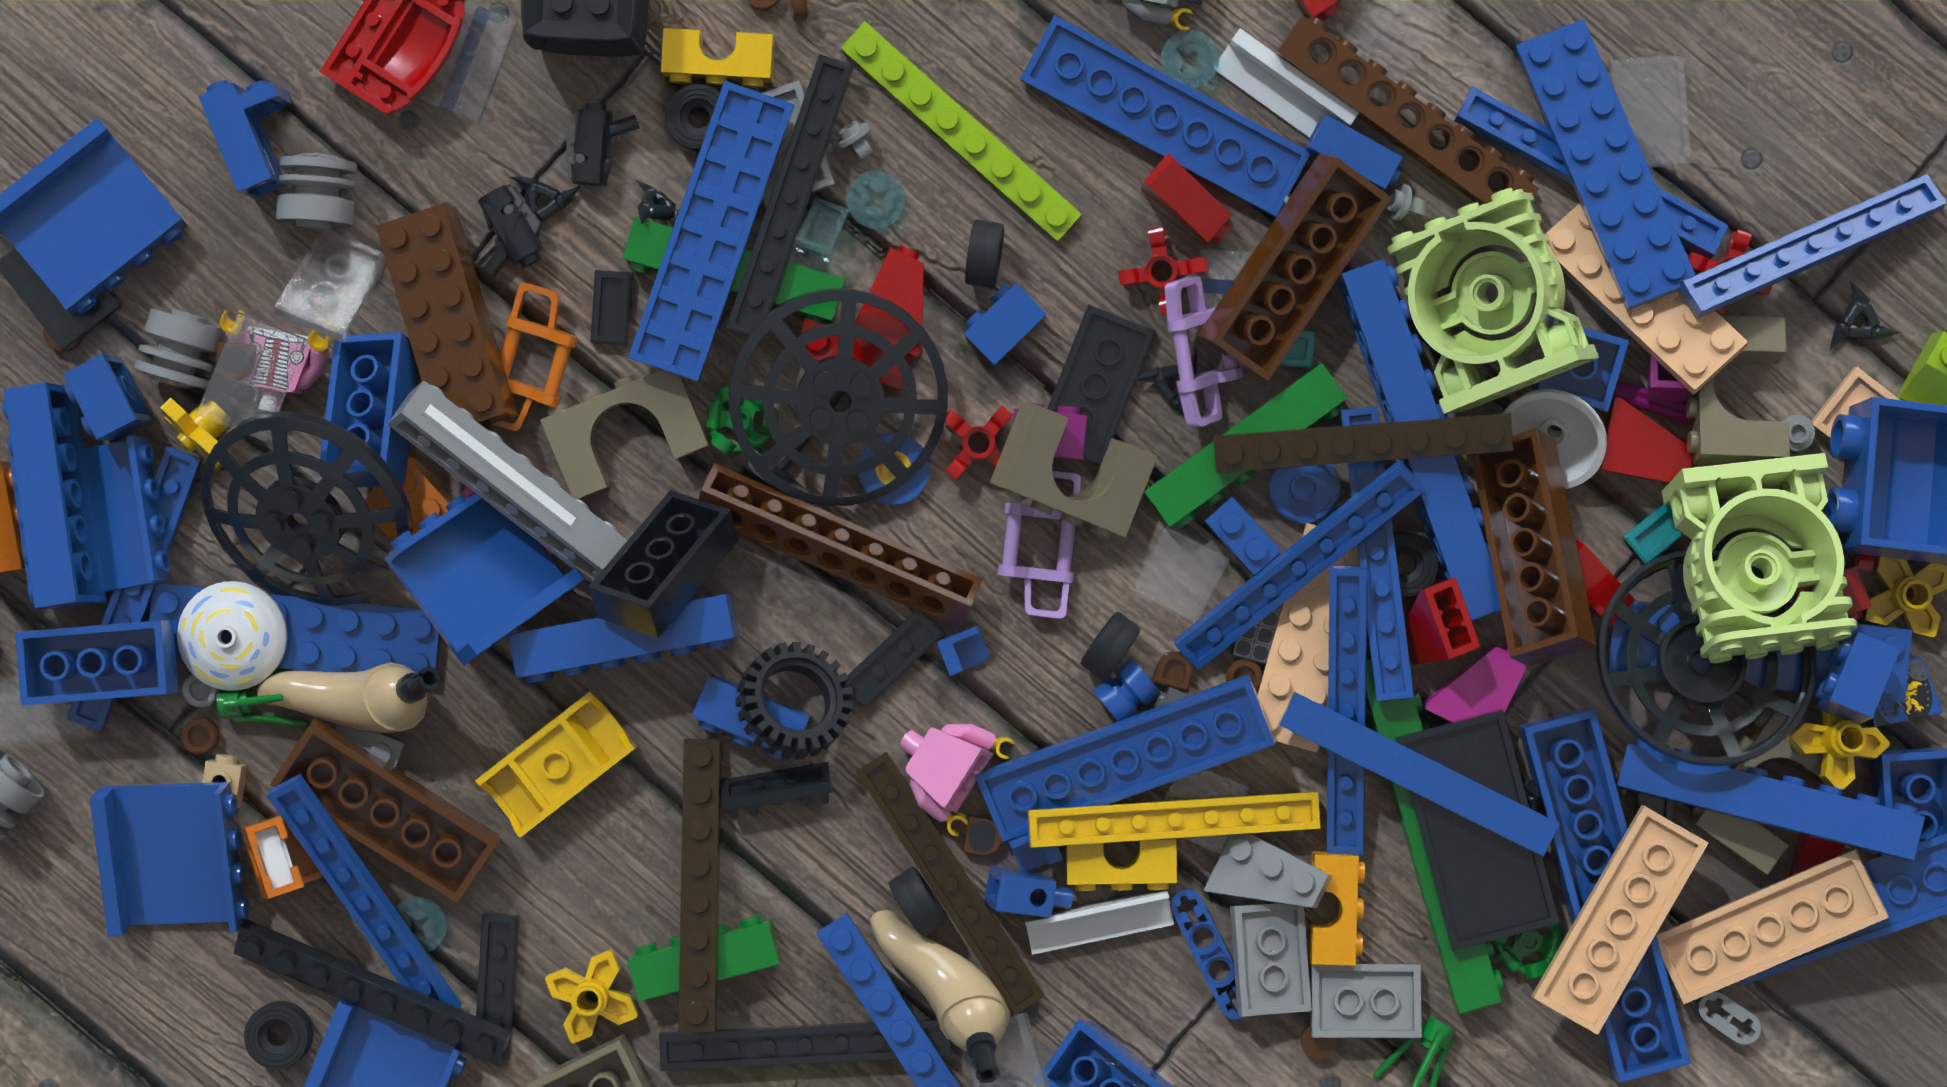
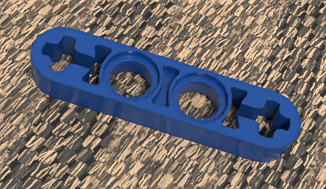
M1191 888L1177 890L1170 900L1171 911L1221 1011L1230 1019L1238 1020L1244 1018L1238 1016V1012L1233 1007L1226 1008L1225 1005L1230 1002V999L1225 989L1220 993L1216 990V988L1229 985L1235 979L1234 962L1201 896ZM1185 895L1189 900L1196 899L1197 903L1192 906L1196 917L1199 918L1202 914L1206 917L1205 920L1194 922L1187 929L1184 923L1191 921L1186 911L1177 910V907L1181 905L1179 898ZM1201 927L1208 928L1213 933L1212 943L1204 948L1196 946L1192 939L1194 932ZM1216 960L1227 962L1230 968L1227 977L1221 980L1212 978L1209 975V966L1212 962ZM1231 985L1234 993L1236 994V985Z

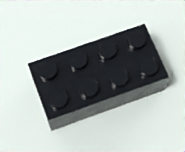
M670 490L589 585L588 588L597 617L659 638L739 541L731 510Z

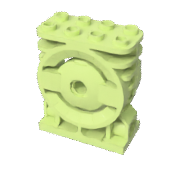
M1512 188L1501 190L1491 195L1492 202L1480 206L1478 202L1466 205L1457 210L1459 214L1457 217L1447 220L1445 217L1431 220L1424 224L1426 230L1415 234L1412 231L1401 233L1392 238L1393 244L1387 248L1389 255L1396 256L1399 264L1395 268L1397 276H1403L1407 287L1403 289V292L1408 297L1409 310L1416 329L1426 343L1441 354L1434 373L1444 397L1439 400L1444 414L1471 410L1599 358L1595 345H1589L1579 317L1563 310L1565 303L1563 272L1558 259L1547 245L1550 242L1548 234H1543L1539 223L1542 222V218L1539 213L1534 212L1531 204L1535 201L1533 194L1524 192L1523 189L1513 191ZM1501 245L1509 247L1521 255H1526L1528 261L1522 262L1511 254L1497 251L1476 254L1465 261L1458 269L1452 283L1451 293L1438 298L1439 291L1451 286L1453 274L1462 260L1479 248ZM1491 283L1496 285L1498 289V297L1493 303L1486 296L1487 287ZM1537 293L1535 310L1530 322L1523 330L1512 337L1494 341L1477 337L1467 330L1453 335L1450 329L1462 324L1483 334H1501L1511 331L1527 319L1533 308L1535 294ZM1541 346L1545 357L1527 364L1524 356ZM1499 362L1501 370L1498 376L1486 381L1480 364Z
M1825 453L1685 468L1662 490L1664 505H1671L1675 528L1691 539L1684 558V585L1687 596L1692 604V614L1699 615L1700 623L1695 627V631L1698 637H1703L1704 645L1700 648V655L1702 658H1709L1710 663L1726 662L1731 660L1734 655L1745 654L1746 659H1756L1768 655V651L1781 650L1782 655H1790L1802 652L1804 650L1803 647L1816 646L1818 651L1837 648L1839 646L1838 641L1851 637V633L1857 629L1856 619L1848 618L1847 611L1853 606L1852 599L1843 596L1842 591L1848 583L1846 577L1843 576L1844 554L1841 541L1834 526L1821 511L1828 502L1822 474L1828 468ZM1727 498L1729 501L1720 508L1718 499ZM1743 530L1761 531L1746 532L1735 536L1719 551L1715 561H1713V550L1726 536ZM1789 548H1802L1803 551L1792 552ZM1751 566H1755L1762 571L1763 579L1756 577L1752 573ZM1813 586L1812 592H1800L1793 605L1785 613L1777 617L1760 615L1780 609L1792 598L1797 588Z

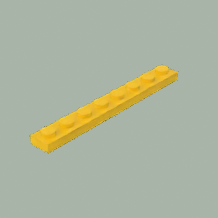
M1318 792L1027 810L1029 846L1031 848L1321 829Z

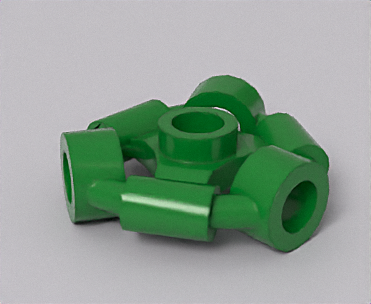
M728 385L717 390L713 404L708 405L706 428L710 429V443L730 456L731 454L743 452L739 443L736 445L719 432L724 426L733 429L730 413L722 406V404L729 402ZM744 399V404L741 405L744 429L753 449L758 451L765 448L764 443L772 437L766 425L765 416L763 417L762 434L754 431L753 421L755 414L763 411V402ZM775 412V414H776V419H777V422H778L779 412Z
M1559 920L1560 923L1546 926L1551 931L1547 936H1542L1535 929L1516 934L1511 946H1504L1507 937L1491 941L1497 951L1496 958L1512 973L1517 971L1525 975L1526 979L1543 976L1564 940L1560 932L1562 922ZM1532 952H1542L1545 958L1522 963L1523 957Z

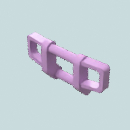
M1186 277L1165 285L1168 331L1172 332L1180 378L1176 383L1185 421L1188 427H1200L1222 419L1218 383L1243 378V370L1235 362L1222 354L1224 368L1194 375L1187 329L1206 323L1216 307L1206 309L1201 278ZM1187 287L1191 312L1182 315L1181 289ZM1202 388L1206 405L1204 416H1200L1194 392Z
M1053 471L1054 478L1069 479L1073 482V495L1080 493V475ZM1005 502L1004 513L1008 514L1003 561L1002 564H998L997 575L1024 578L1025 611L1028 615L1064 618L1067 611L1069 583H1073L1074 572H1071L1076 525L1063 520L1061 522L1056 570L1017 566L1022 515L1061 520L1062 512L1053 509L1051 515L1031 508V505ZM1031 579L1063 582L1059 610L1050 611L1032 607Z

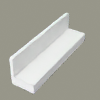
M1241 28L1213 67L1221 76L1308 138H1310L1319 119L1325 115L1349 127L1359 114Z
M1167 889L1153 890L1072 907L1070 910L1053 911L1051 917H1025L1032 955L1174 925Z

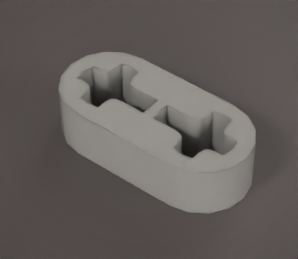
M1714 991L1696 999L1695 1009L1697 1014L1733 1041L1741 1045H1748L1759 1038L1761 1033L1759 1019L1723 993ZM1719 998L1718 1006L1726 1011L1724 1016L1721 1017L1715 1012L1706 1015L1708 1012V1008L1705 1006L1708 999L1715 1001ZM1733 1016L1741 1022H1745L1747 1018L1750 1019L1747 1023L1751 1028L1748 1034L1741 1032L1739 1036L1736 1035L1738 1028L1730 1023Z

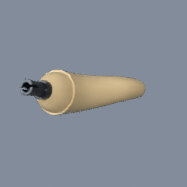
M391 662L358 672L287 671L270 675L259 683L257 695L282 694L284 697L282 701L266 703V705L299 711L356 730L373 733H395L414 728L424 718L428 703L427 692L439 686L436 682L440 681V675L432 667H424L416 673L405 665Z
M882 910L874 913L870 918V926L880 951L927 999L936 1014L940 1029L945 1037L953 1045L968 1052V1055L974 1062L977 1080L982 1083L995 1081L997 1079L996 1076L1000 1075L995 1058L996 1045L1002 1039L1010 1021V1011L998 989L973 963L945 946L925 936H921L916 930L905 924L895 912Z

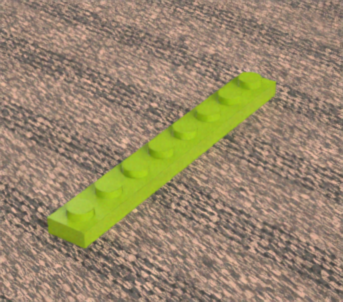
M864 21L841 47V50L1056 242L1081 217L1082 214L868 23Z

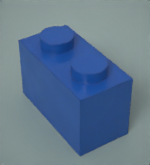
M1017 283L1011 288L1007 284L1002 286L991 297L995 304L985 314L979 309L964 324L968 328L964 336L994 367L1047 316Z
M1228 497L1203 520V523L1251 575H1256L1281 552V549L1233 497Z

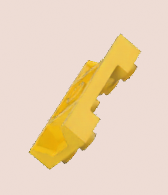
M591 690L481 775L475 782L495 800L509 818L517 836L521 838L638 746L596 692Z

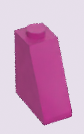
M1503 642L1501 648L1491 645L1423 700V708L1450 722L1502 709L1505 713L1528 666L1510 658L1507 643Z

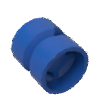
M1132 658L1116 670L1117 677L1115 679L1107 678L1093 690L1118 721L1137 715L1139 705L1147 706L1162 694Z

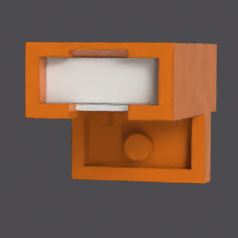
M280 815L239 828L262 898L270 899L302 888L305 883L323 878L321 872Z

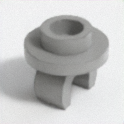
M853 121L839 131L841 137L837 141L838 146L844 148L851 145L861 160L874 152L863 137L870 129L868 123L859 124L857 121Z
M1401 184L1397 189L1391 191L1389 194L1391 200L1387 204V209L1390 211L1392 219L1400 221L1406 214L1424 216L1428 201L1412 197V188L1409 185Z
M1790 415L1781 421L1789 422V444L1791 451H1801L1812 444L1815 437V428L1807 417L1803 415Z

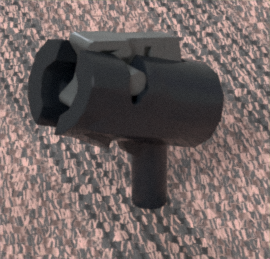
M585 103L584 109L577 110L576 127L566 131L568 177L574 184L607 186L608 175L614 155H610V148L616 143L618 135L640 129L636 115L613 121V113L606 111L607 105L601 103Z
M510 184L508 186H500L478 200L488 229H493L497 236L495 239L497 250L484 266V269L489 274L496 276L508 259H510L513 265L520 263L522 268H526L542 259L539 253L544 250V247L537 235L541 222L515 186Z

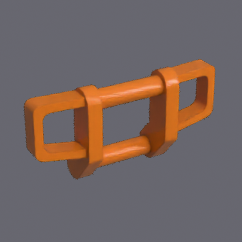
M527 282L521 283L518 286L511 315H508L505 325L508 327V331L501 351V359L511 392L527 397L515 423L502 420L492 425L518 431L523 428L535 401L552 407H557L560 403L559 389L571 348H576L578 337L556 329L561 300L560 294L556 291ZM532 291L550 298L551 308L548 326L520 318L526 292ZM522 332L542 337L558 344L545 389L509 378Z

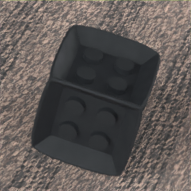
M521 0L523 39L534 50L558 54L604 57L642 55L647 35L649 0Z

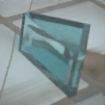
M816 197L795 239V249L831 263L850 209Z

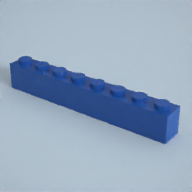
M1637 739L1636 745L1627 744L1617 785L1620 789L1910 862L1915 860L1925 819L1924 816L1916 815L1918 810L1916 807L1895 803L1894 809L1880 806V799L1876 797L1858 794L1857 799L1842 796V789L1822 784L1819 790L1804 787L1805 780L1783 775L1782 781L1767 778L1769 771L1747 766L1746 771L1743 772L1731 769V765L1718 767L1693 765L1674 760L1659 753L1640 739ZM1673 748L1676 751L1695 755V753L1687 750Z

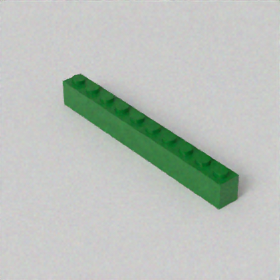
M1367 657L1366 705L1374 731L1396 742L1395 737L1429 728L1428 725H1421L1418 712L1423 711V705L1418 690L1413 691V698L1377 702L1372 657ZM1410 663L1411 676H1413V670ZM1388 780L1454 1009L1461 1014L1502 1002L1499 992L1504 990L1503 981L1499 970H1492L1489 959L1490 956H1494L1491 941L1455 951L1451 950L1409 789Z

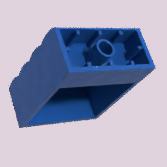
M1871 397L1849 406V415L1838 414L1836 416L1830 434V452L1832 457L1845 459L1843 488L1832 487L1827 495L1828 502L1824 507V514L1832 523L1836 532H1839L1843 552L1947 565V406Z

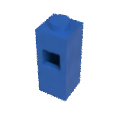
M1328 115L1319 119L1304 147L1315 157L1319 153L1337 156L1380 190L1386 189L1387 186L1393 187L1403 170L1402 167L1398 166L1403 158L1401 155Z

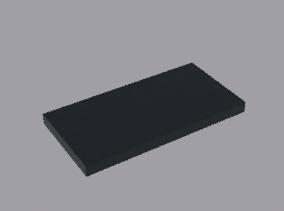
M1502 709L1395 737L1397 743L1529 808L1505 714ZM1409 790L1452 951L1560 923L1541 855Z

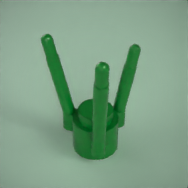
M281 668L275 670L273 674L282 673L285 670ZM245 689L234 691L220 690L217 693V709L221 719L233 718L234 723L254 722L285 726H309L308 720L247 714L252 712L253 705L282 701L284 698L282 694L252 697L250 691H244Z
M1430 1016L1426 1024L1421 1021L1422 1039L1420 1041V1044L1429 1050L1411 1087L1420 1086L1436 1053L1438 1057L1429 1087L1437 1086L1447 1053L1454 1042L1451 1038L1455 1030ZM1406 1038L1373 1073V1077L1378 1079L1418 1038Z

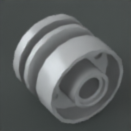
M301 153L294 156L280 157V168L294 170L296 174L279 175V182L294 186L295 192L277 196V221L294 223L298 228L313 230H333V227L353 226L355 202L339 197V191L356 188V181L342 179L340 175L357 174V163L343 160L334 155Z
M150 308L144 331L159 340L157 346L139 345V351L154 355L152 363L135 359L133 368L141 370L151 379L185 389H209L211 380L196 376L195 374L197 368L214 372L215 366L200 359L202 352L217 353V341L223 342L225 331L206 324L208 319L176 309H171V312L167 313Z
M0 748V841H2L8 835V828H14L18 824L15 812L21 814L29 813L44 797V790L34 775L20 761Z

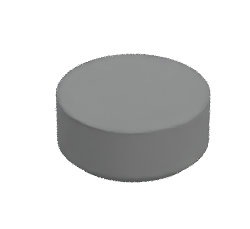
M190 674L185 679L182 688L186 701L192 706L200 708L214 704L217 701V693L221 690L203 683L193 674Z

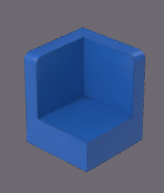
M978 625L937 641L950 676L990 658Z
M1029 833L1008 840L1019 868L1023 872L1030 871L1048 862L1051 865L1063 860L1058 846L1031 848L1029 846Z

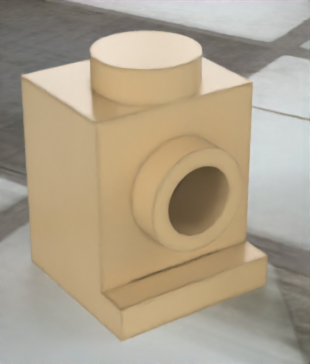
M216 754L215 759L205 761L202 783H214L217 776L222 775L226 782H230L231 794L236 795L237 809L241 808L248 764L237 763V756Z

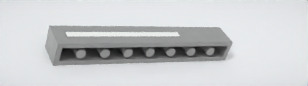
M422 381L407 395L387 424L571 568H576L591 583L628 541L618 533L615 526L597 517L583 501L569 495L555 479L545 476L532 466L531 461L526 456L516 453L503 443L502 438L498 434L488 431L474 420L470 412L453 404L436 386Z

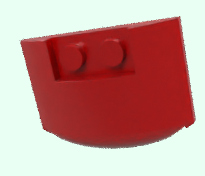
M364 0L319 72L389 116L395 113V110L409 104L418 97L436 78L447 62L462 28L465 0Z

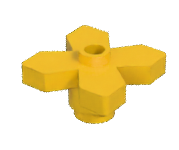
M171 397L160 407L161 412L165 415V423L178 434L176 439L189 452L192 453L196 450L205 461L214 445L218 442L216 439L227 429L226 424L231 420L228 414L211 399L205 404L200 403L189 415ZM218 461L214 469L218 472L223 466Z
M1877 556L1874 572L1886 586L1887 590L1869 597L1872 607L1863 610L1862 619L1886 626L1902 614L1909 630H1913L1912 633L1935 637L1941 616L1932 606L1931 602L1933 595L1947 589V566L1927 562L1912 574L1907 560ZM1909 588V590H1910V597L1907 599V597H1906V592H1907V589Z
M1822 711L1823 725L1802 723L1788 735L1787 740L1800 755L1823 754L1821 779L1828 786L1843 790L1856 778L1854 757L1870 760L1876 759L1889 747L1890 742L1877 727L1862 728L1854 721L1843 720Z
M612 949L591 957L585 978L567 967L550 973L545 977L552 998L571 1003L572 1009L563 1024L571 1043L591 1037L599 1015L617 1025L633 1020L639 1015L632 995L610 989L621 969L615 952ZM588 990L597 995V1001H590L587 998Z

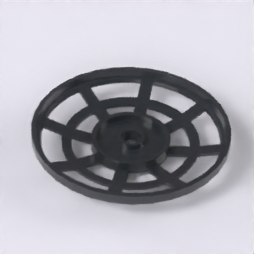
M826 288L807 292L785 301L769 312L751 330L740 347L732 367L729 383V413L733 431L742 452L753 468L771 485L785 494L807 503L824 506H852L870 502L893 492L909 481L924 466L934 451L943 431L948 409V384L944 365L935 344L925 329L906 310L892 301L871 292L851 288ZM829 301H841L840 324L819 326L796 337L783 321L790 314L810 305ZM856 303L867 304L889 313L901 321L910 331L893 345L888 339L877 332L855 325ZM772 330L785 348L772 363L765 380V385L742 384L744 371L751 354L761 339ZM839 336L837 356L827 357L817 362L805 348L806 345L818 339ZM854 337L873 343L882 349L885 354L869 367L862 361L852 357ZM919 342L926 350L933 366L938 388V399H917L914 377L904 357ZM794 357L806 371L799 381L797 390L776 388L783 368ZM895 365L899 369L904 382L906 399L884 397L883 387L879 379ZM837 391H845L850 395V403L843 410H836L830 406V398ZM741 399L763 402L766 425L776 443L759 456L753 449L744 429L741 415ZM774 403L796 405L802 424L787 436L783 435L778 425ZM883 412L903 413V420L897 433L886 444L874 430L880 422ZM915 414H936L934 427L926 445L916 460L907 468L894 453L908 436ZM812 435L818 440L829 444L827 464L809 459L795 448ZM863 439L875 453L874 456L862 462L842 465L844 445ZM786 455L804 469L825 475L823 494H813L796 488L775 475L769 467ZM884 463L896 477L886 485L866 493L852 496H837L840 476L864 473Z
M264 413L245 419L230 428L214 445L205 461L201 477V498L210 528L223 550L236 565L260 584L283 596L297 597L326 606H338L369 599L383 591L396 578V574L390 566L387 568L368 559L374 544V525L395 521L397 537L408 530L413 536L410 504L401 483L390 466L364 440L347 429L323 418L303 413ZM271 430L273 452L255 456L242 467L227 451L230 445L244 436L259 431ZM286 430H295L318 436L342 448L343 451L332 466L314 456L289 451ZM355 459L363 464L379 482L388 497L391 507L376 510L369 509L361 492L344 475ZM218 461L233 477L227 494L228 511L215 509L213 504L211 477ZM276 464L279 480L273 482L267 489L250 476L251 473L262 467ZM291 464L314 470L322 474L323 478L317 484L308 479L293 477ZM336 485L350 499L356 509L355 513L343 514L339 503L330 493ZM241 486L258 501L256 515L239 513L238 496ZM293 513L302 515L308 524L305 525L296 521ZM221 524L233 527L242 545L258 560L256 565L245 558L231 542ZM361 527L362 537L358 554L339 543L345 528ZM244 528L260 529L265 539L271 544L264 554L253 544ZM283 554L302 560L307 574L291 571L278 565L276 562ZM332 554L349 565L339 571L323 575L317 559ZM271 570L287 579L304 584H312L317 594L295 589L267 574ZM358 570L379 578L373 586L354 594L334 596L328 585L343 581L354 575Z
M1687 550L1655 558L1638 568L1618 587L1608 601L1600 620L1596 639V662L1600 682L1610 705L1623 724L1638 739L1655 751L1674 760L1693 765L1718 767L1739 764L1761 756L1781 743L1796 728L1806 713L1813 696L1817 675L1815 646L1803 647L1804 650L1799 652L1801 658V678L1794 703L1773 694L1778 677L1777 651H1768V655L1764 656L1765 678L1762 689L1744 680L1747 671L1745 654L1734 655L1731 660L1726 662L1710 663L1708 670L1697 668L1693 662L1694 653H1700V648L1704 645V639L1696 635L1695 627L1700 623L1699 617H1694L1692 614L1690 600L1684 585L1682 565H1684ZM1713 550V561H1715L1719 551ZM1751 566L1752 573L1756 577L1763 579L1762 571L1755 566ZM1668 569L1672 591L1666 592L1654 599L1639 615L1622 602L1625 596L1642 580L1656 572ZM1793 596L1781 607L1783 613L1789 610L1795 602ZM1675 603L1679 623L1667 633H1664L1648 622L1658 610L1668 604ZM1615 615L1631 627L1626 645L1627 670L1608 673L1606 641L1610 623ZM1640 635L1658 646L1656 655L1657 665L1638 668L1637 647ZM1662 680L1665 687L1673 694L1665 711L1650 697L1643 683ZM1632 685L1634 692L1644 707L1660 720L1653 737L1644 732L1630 718L1617 699L1613 688ZM1734 692L1754 702L1743 715L1729 722L1721 704L1722 701ZM1687 703L1706 706L1713 725H1695L1679 720V717ZM1765 707L1786 716L1781 726L1766 740L1748 750L1741 751L1733 734L1734 731L1751 723L1763 712ZM1673 729L1694 736H1718L1726 755L1717 757L1695 756L1676 751L1666 746Z

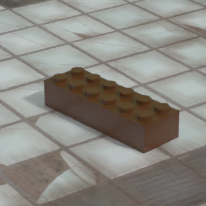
M1319 153L1197 336L1251 375L1269 381L1391 200V197L1337 156Z
M442 203L376 225L421 380L439 388L448 400L457 407L470 412L474 420L483 427L517 416L518 412L457 208Z
M1538 428L1514 435L1513 451L1471 454L1509 656L1527 666L1597 646L1555 438Z
M314 718L270 784L272 787H275L301 774L340 830L456 903L459 902L498 844L499 834L317 718Z

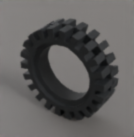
M784 642L777 644L774 649L769 647L747 668L737 686L736 692L740 694L735 699L736 707H742L737 715L740 722L746 720L748 723L744 731L747 735L754 732L758 737L753 742L758 747L763 742L768 744L769 747L766 752L772 755L777 750L782 751L781 758L789 759L793 754H796V760L804 759L809 753L811 757L818 755L840 736L850 721L851 716L848 714L853 710L854 702L848 701V699L853 695L852 687L845 688L844 686L849 678L846 672L838 675L836 671L841 665L837 660L831 665L825 661L829 653L822 650L819 655L814 654L816 647L814 645L808 644L804 649H800L801 642H792L789 647H786ZM792 671L801 673L814 681L823 695L825 704L824 716L820 724L807 730H794L777 722L769 713L765 704L764 690L768 678L778 672Z

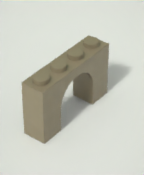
M1720 315L1748 341L1747 347L1727 365L1733 363L1778 364L1785 355V317ZM1714 377L1694 395L1691 393V396L1687 397L1686 416L1687 418H1692V431H1689L1687 436L1688 453H1693V465L1712 466L1790 457L1789 422L1751 421L1732 415L1724 409L1717 399L1714 390Z
M650 367L647 369L648 376L636 380L634 375L614 382L616 388L602 394L601 390L597 389L580 396L582 401L580 404L569 408L567 403H563L546 410L548 417L540 421L573 498L582 500L611 488L596 451L595 434L601 419L618 406L636 404L652 412L659 421L673 457L676 460L711 447L683 377Z
M1022 401L990 483L1001 487L1000 495L1019 503H1021L1023 497L1033 500L1030 506L1033 509L1051 515L1053 509L1062 512L1060 519L1078 527H1081L1083 521L1092 524L1090 532L1108 539L1111 538L1112 533L1126 537L1158 456L1129 443L1111 438L1094 481L1082 492L1065 496L1058 489L1054 481L1052 465L1055 452L1069 418L1039 405Z
M1765 707L1763 712L1753 720L1756 726L1748 737L1744 735L1738 740L1737 743L1741 751L1748 750L1766 740L1781 726L1786 716ZM1801 719L1800 722L1798 723V725L1796 726V728H1797L1800 724L1806 723V722H1804V721ZM1787 737L1776 747L1761 756L1731 765V769L1745 772L1747 766L1756 767L1760 763L1772 758H1787L1822 783H1825L1820 777L1823 754L1800 755L1788 742ZM1691 807L1690 813L1693 814L1688 820L1690 823L1764 874H1769L1788 847L1787 843L1758 823L1696 807Z

